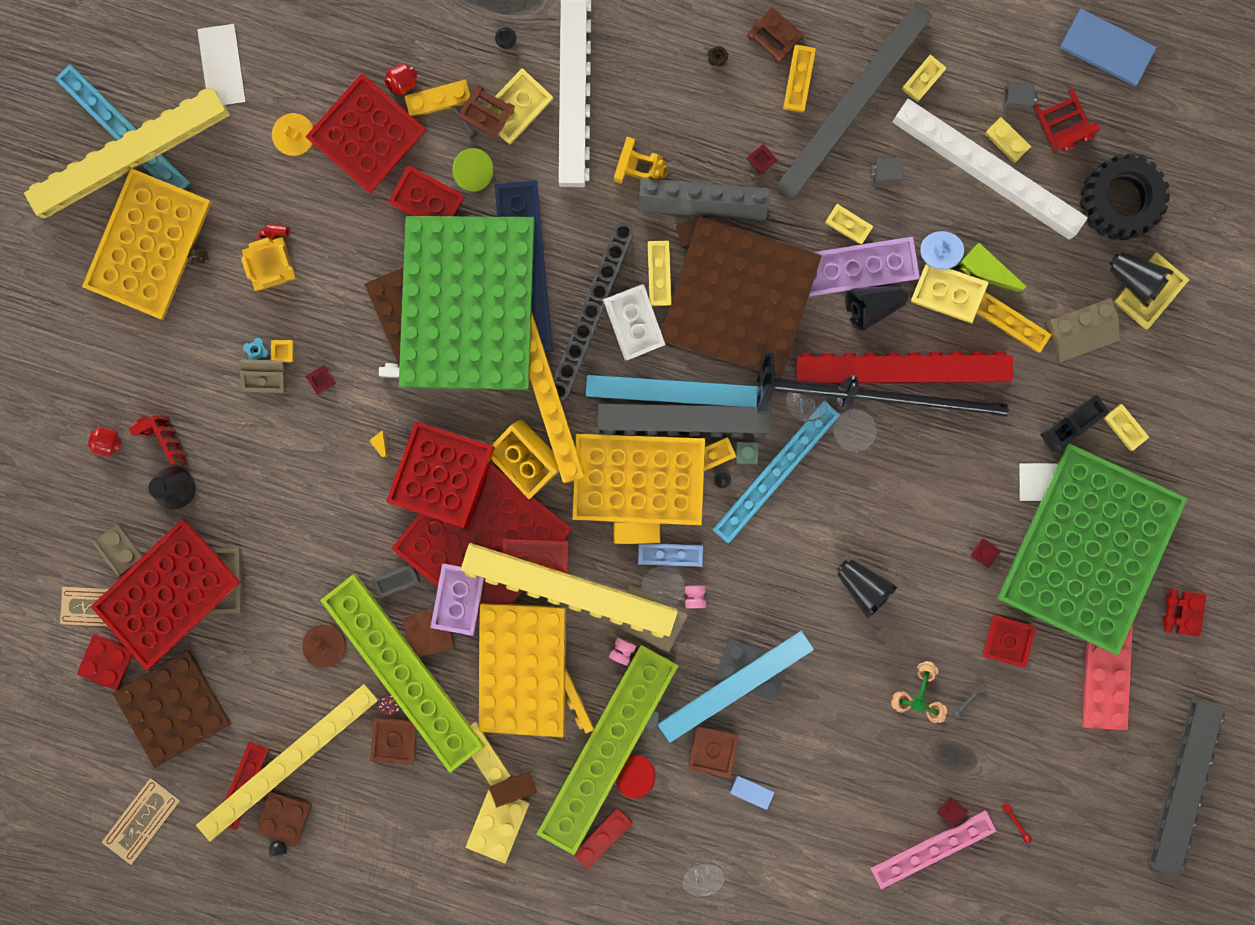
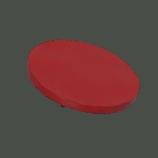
M629 756L616 779L619 791L624 796L632 799L646 796L655 783L656 774L653 764L644 756Z

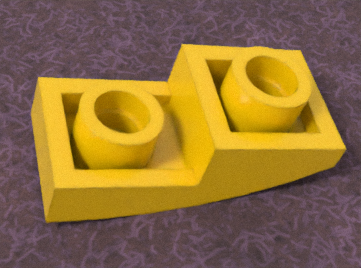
M614 522V544L660 543V523Z

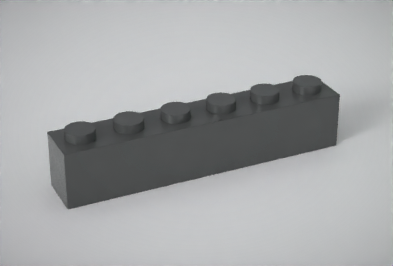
M641 178L638 211L766 221L769 207V189L646 178Z

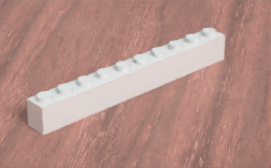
M561 0L560 187H585V181H589V168H585V160L590 159V147H586V139H590V126L586 125V117H590V104H586V96H590V83H586V75H590L591 63L587 62V54H591V41H587V33H591V19H587V12H591V0Z
M910 99L906 100L892 123L1068 240L1077 235L1088 217Z

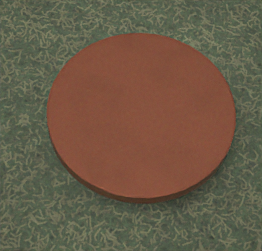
M330 625L313 627L307 632L302 643L305 658L312 665L320 668L331 667L342 659L346 648L342 633Z

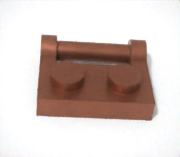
M771 7L748 32L747 37L750 40L754 39L775 57L774 60L779 64L804 34ZM761 30L765 31L770 37H772L777 43H779L783 47V49L780 51L759 32Z
M477 84L458 117L492 138L497 139L508 118L512 115L515 105L503 102L484 91V88ZM477 99L485 100L502 110L503 113L501 116L477 103Z

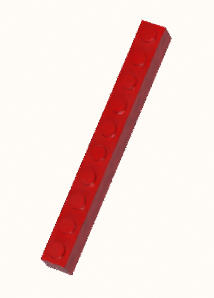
M984 351L972 352V355H963V352H950V356H942V352H929V356H920V352H908L907 356H899V352L886 353V356H878V353L872 352L865 353L863 357H856V353H843V357H835V353H822V357H813V353H802L800 357L795 359V380L842 384L846 378L857 376L858 384L1013 381V355H1006V351H994L993 355H985Z

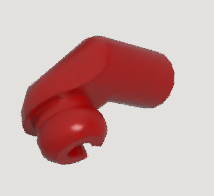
M269 224L258 232L257 238L258 240L265 238L273 240L277 236L288 237L290 235V228Z

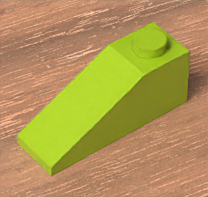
M980 243L976 244L958 264L961 273L987 281L988 284L1015 292H1020L1027 287Z

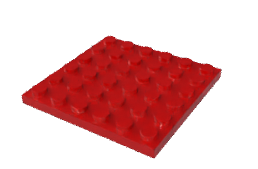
M490 463L466 529L419 514L391 549L438 586L442 564L462 567L470 543L503 553V539L563 541L572 528L534 497L528 499L503 472ZM484 578L480 604H513L523 590L519 589L518 592L507 589L505 584L498 582V585H493L485 582L486 578ZM480 605L477 616L478 620H480Z

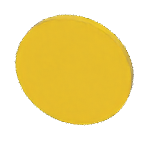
M297 113L286 114L280 117L273 126V143L283 154L289 156L302 155L313 145L305 137L311 131L313 125L303 115Z

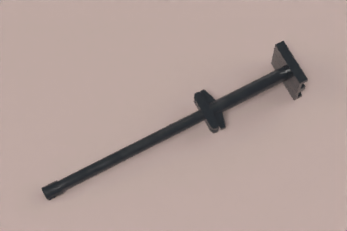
M765 352L756 378V382L760 383L757 390V399L760 400L757 413L766 414L774 391L834 397L837 400V406L842 405L843 409H850L854 399L987 413L1007 417L1009 412L1008 404L985 403L860 389L857 376L846 378L841 385L775 378L774 353Z

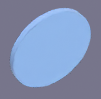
M940 231L928 235L923 240L920 253L923 261L928 266L934 269L946 270L960 263L964 254V246L956 235Z

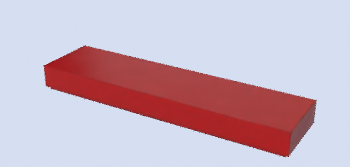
M251 741L248 743L225 800L262 770L270 749ZM243 814L227 828L236 831Z

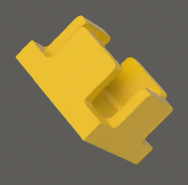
M283 237L274 240L270 238L249 243V248L242 250L244 257L241 260L246 276L252 281L256 292L297 279Z

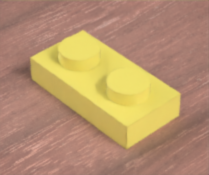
M930 54L902 87V90L916 102H919L946 70V67Z
M1002 117L984 133L1013 163L1017 162L1031 147Z
M836 204L825 224L859 245H862L873 228L872 225L839 204Z
M1119 404L1103 417L1130 451L1136 449L1149 438L1122 404Z

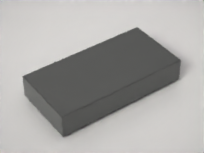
M410 564L372 579L379 599L420 583L415 568Z

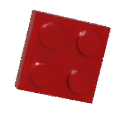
M993 615L982 656L1026 668L1036 626Z
M93 634L77 675L113 690H119L133 655L124 645L101 635Z

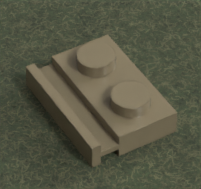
M244 359L239 361L241 392L284 393L286 391L284 361Z
M116 524L101 535L100 538L92 542L117 577L122 576L123 573L128 571L144 556L120 524Z

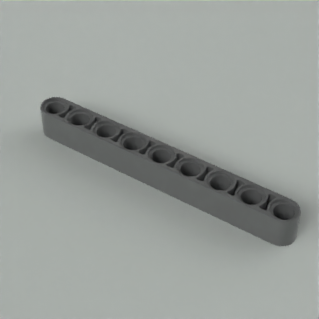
M626 222L617 224L613 230L554 376L556 387H564L566 391L565 395L560 398L561 402L567 400L605 308L603 299L610 296L631 244L633 228ZM620 229H627L630 234L627 238H620L617 233ZM614 248L622 252L618 258H612L609 253ZM605 268H610L614 272L610 278L603 277L601 273ZM603 288L606 293L604 297L597 298L593 294L594 290ZM593 307L598 311L594 318L586 316L585 313L588 308ZM581 327H586L590 331L586 338H581L577 334ZM573 347H579L582 351L581 355L577 358H573L569 354ZM565 367H571L574 371L573 375L569 378L562 376V370Z

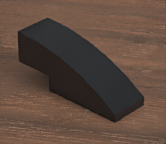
M1095 395L1040 435L1051 451L1054 452L1089 429L1108 414L1109 410L1098 395Z

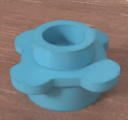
M255 338L254 342L250 344L245 343L243 346V350L249 356L248 360H258L268 356V350L263 345L261 338Z

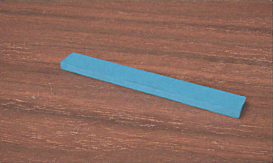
M71 64L55 78L117 141L123 138L126 132L137 130ZM162 154L142 164L156 179L183 190H187L192 185Z
M587 375L586 397L731 407H757L758 386Z
M823 401L712 530L729 544L836 421L840 414L827 402Z
M801 630L659 722L658 727L668 741L672 742L814 650L813 646Z

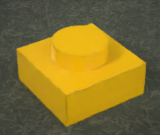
M271 340V360L294 362V341Z

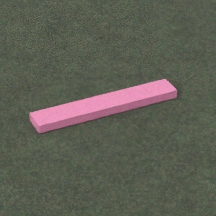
M984 811L958 824L956 828L952 827L870 869L882 890L997 831L988 813Z

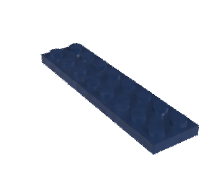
M534 180L494 184L497 217L535 218L532 313L545 352L552 351L538 182Z

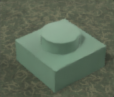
M736 442V464H758V443Z

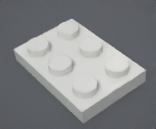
M644 284L603 299L625 360L632 359L665 345Z

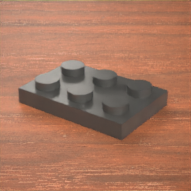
M729 638L714 678L724 681L767 652ZM788 667L749 692L775 702Z

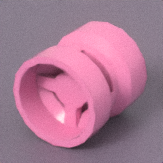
M685 586V593L687 594L685 608H706V600L704 599L706 586Z
M617 637L615 641L616 646L614 650H611L609 658L628 666L630 654L635 651L636 645Z

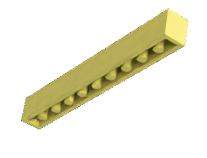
M206 88L200 91L197 97L182 101L179 107L161 113V117L144 122L142 127L136 131L126 132L123 138L118 141L108 142L105 144V148L100 151H93L87 154L84 160L69 164L66 170L48 176V180L31 185L29 187L30 190L24 192L36 216L43 219L51 216L128 173L131 168L139 167L230 116L218 92L213 88Z
M472 543L468 545L461 570L465 571L464 575L477 578V576L486 578L485 582L493 585H498L499 582L507 585L506 588L518 592L521 589L527 591V595L534 598L543 596L548 598V602L560 605L562 602L568 604V608L581 612V609L590 611L589 615L597 618H602L603 615L609 617L610 621L615 624L622 625L625 622L631 624L630 628L643 631V629L652 631V635L663 638L664 635L670 637L677 615V609Z

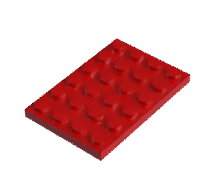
M181 519L111 586L91 608L147 671L158 663L226 598L241 581L186 519Z

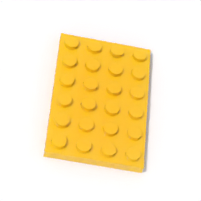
M131 168L82 287L164 320L188 262L190 250H193L212 201Z
M576 434V451L585 477L574 480L572 520L702 525L705 439Z
M495 603L480 604L479 732L564 737L566 607Z

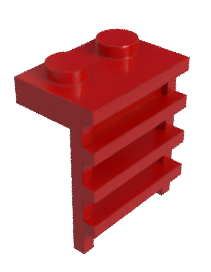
M1073 88L1068 91L1071 96L1069 100L1044 111H1041L1039 104L1033 106L1037 114L1036 117L1041 122V128L1046 133V139L1052 146L1053 154L1061 150L1066 152L1076 147L1075 144L1081 141L1086 143L1096 138L1094 134L1101 130L1098 122L1089 124ZM1074 103L1077 110L1051 122H1046L1044 116ZM1077 115L1080 116L1082 122L1052 135L1050 127Z
M156 414L147 419L142 417L134 421V425L128 428L131 435L146 438L155 433L170 464H176L174 458H178L182 466L187 465L184 459L187 453L179 449L178 445L181 444V441L174 439L172 435L176 432L175 429L168 427L169 417Z

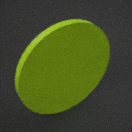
M468 148L460 152L453 163L452 172L454 180L462 189L476 192L484 189L490 183L493 176V163L488 154L477 148Z

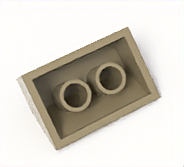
M1111 298L1044 323L1046 331L1052 334L1049 339L1059 363L1120 340L1119 317Z

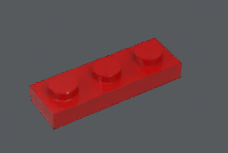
M617 807L585 839L573 856L588 870L633 824V821Z

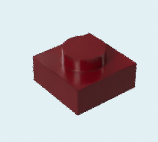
M764 144L747 157L749 163L760 175L777 162L775 156Z
M325 365L305 376L317 395L336 384Z
M982 538L970 556L986 568H990L1001 550Z
M949 796L937 814L956 828L968 810Z

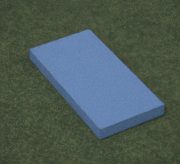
M1081 8L1077 12L1059 47L1134 87L1138 84L1156 49L1155 46Z

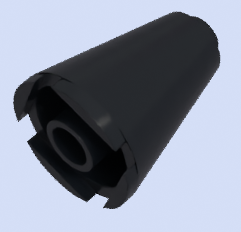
M1124 252L1120 255L1116 253L1109 262V265H1111L1110 271L1146 308L1150 306L1147 303L1149 299L1154 301L1169 280L1166 276L1168 274L1172 276L1174 273L1171 269Z
M901 286L853 288L845 295L847 312L851 311L853 318H850V321L858 331L866 330L901 309L908 300V294Z
M168 467L160 471L150 481L148 490L159 505L166 509L176 510L188 505L193 500L196 485L190 473L185 469Z
M845 560L837 568L840 571L838 577L868 619L888 600L889 595L893 594L898 588L895 584L854 560L849 562Z

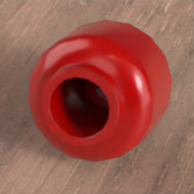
M400 63L386 72L384 82L392 94L396 93L401 96L415 88L417 73L412 66L408 67L406 64Z
M97 427L95 431L91 430L87 447H90L93 454L111 457L114 451L119 452L122 439H118V432L116 430Z

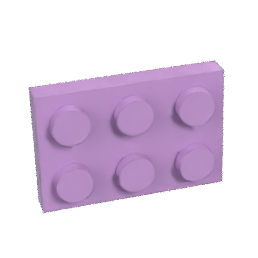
M443 563L430 628L473 636L484 578L477 576V578L464 575L465 571L461 570V566Z

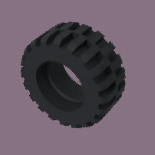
M1135 154L1118 155L1096 167L1091 172V175L1084 181L1085 186L1081 188L1080 195L1084 197L1080 200V207H1085V212L1082 214L1089 218L1091 222L1088 225L1092 229L1095 227L1099 229L1097 232L1099 235L1104 236L1107 234L1108 239L1112 240L1118 238L1120 240H1128L1148 232L1163 219L1162 215L1168 209L1165 203L1170 201V194L1166 193L1169 184L1163 181L1162 177L1165 175L1162 170L1158 172L1155 169L1157 165L1153 161L1148 164L1146 162L1147 158L1140 156L1136 159ZM1124 179L1136 186L1141 196V207L1136 215L1131 217L1123 216L1111 207L1108 200V187L1112 181Z

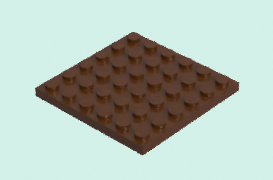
M699 216L661 332L664 341L756 371L760 370L765 352L774 353L775 377L782 379L822 255Z

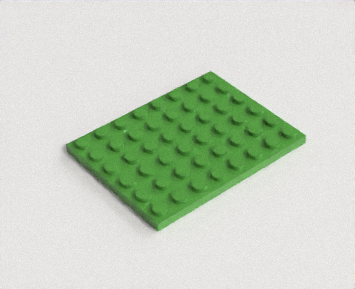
M406 216L399 366L400 388L529 390L534 217Z
M1068 443L997 599L1105 651L1119 655L1188 498Z

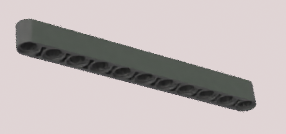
M916 3L913 5L777 184L776 189L793 201L932 18L931 14Z

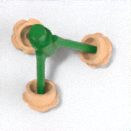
M925 661L917 666L918 676L923 680L919 695L915 696L912 701L908 693L898 691L893 695L891 705L893 709L900 713L909 710L911 707L916 712L926 711L931 722L941 723L946 719V706L940 702L927 706L926 699L924 698L927 681L934 680L939 670L935 667L934 663Z

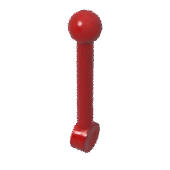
M1005 803L1002 806L1003 811L1009 814L1023 835L1024 842L1030 843L1032 837L1027 835L1012 813L1011 805Z

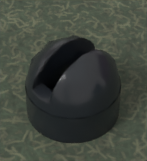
M724 471L716 473L713 479L715 486L721 489L729 487L732 480L730 474ZM722 475H725V485H722Z
M276 840L270 844V857L287 854L284 842Z

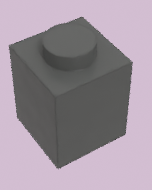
M1009 82L1004 88L1003 109L1030 110L1037 103L1038 91H1035V84Z
M876 158L873 165H870V178H874V184H899L903 180L902 158Z

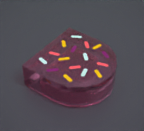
M390 693L383 695L378 701V710L383 715L390 716L402 711Z

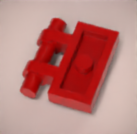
M1170 589L1169 597H1166L1165 602L1167 603L1166 616H1163L1162 621L1164 623L1163 631L1172 633L1173 624L1177 625L1176 633L1200 637L1207 595L1183 591L1182 598L1177 599L1179 590ZM1176 605L1180 606L1179 618H1175Z

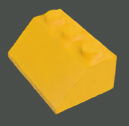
M523 419L511 424L492 445L495 447L491 460L528 499H531L560 472L554 452Z

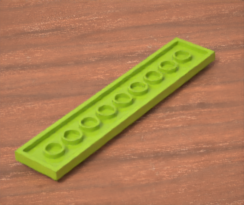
M356 574L351 575L320 600L450 773L485 746Z
M642 644L639 646L537 831L538 836L575 855L677 670L678 664Z

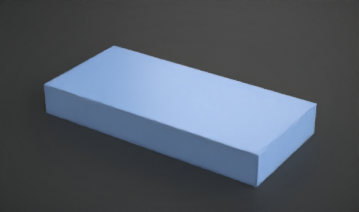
M737 775L730 794L767 810L774 791Z

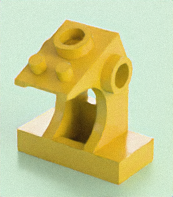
M627 137L614 175V182L622 184L625 174L639 179L663 180L666 178L668 164L663 160L664 157L656 153H651L649 157L633 150L635 139ZM638 161L650 164L648 173L636 171Z

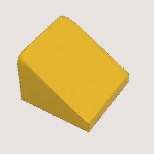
M381 431L370 440V443L381 457L387 458L389 452L386 432Z

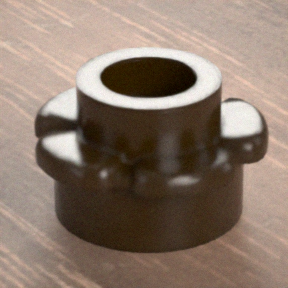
M721 46L711 48L708 51V62L712 66L722 67L725 65V61L728 60V52Z
M190 250L188 258L192 259L191 263L205 264V260H209L207 258L208 251Z

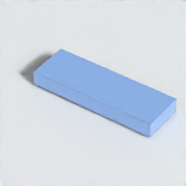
M639 544L638 565L702 567L703 545Z

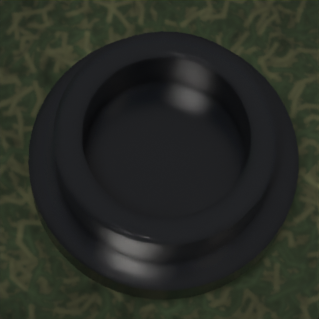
M508 27L499 29L495 35V41L502 49L512 48L517 40L515 32Z

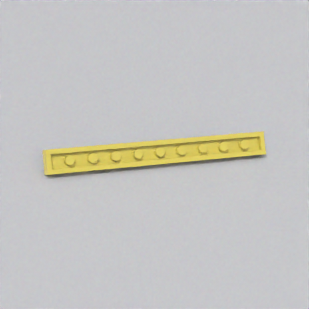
M364 683L196 825L209 842L379 699Z

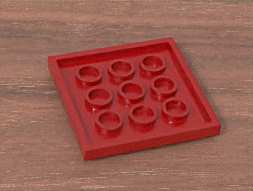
M361 73L305 137L371 194L427 130Z
M415 421L386 502L466 529L495 447Z

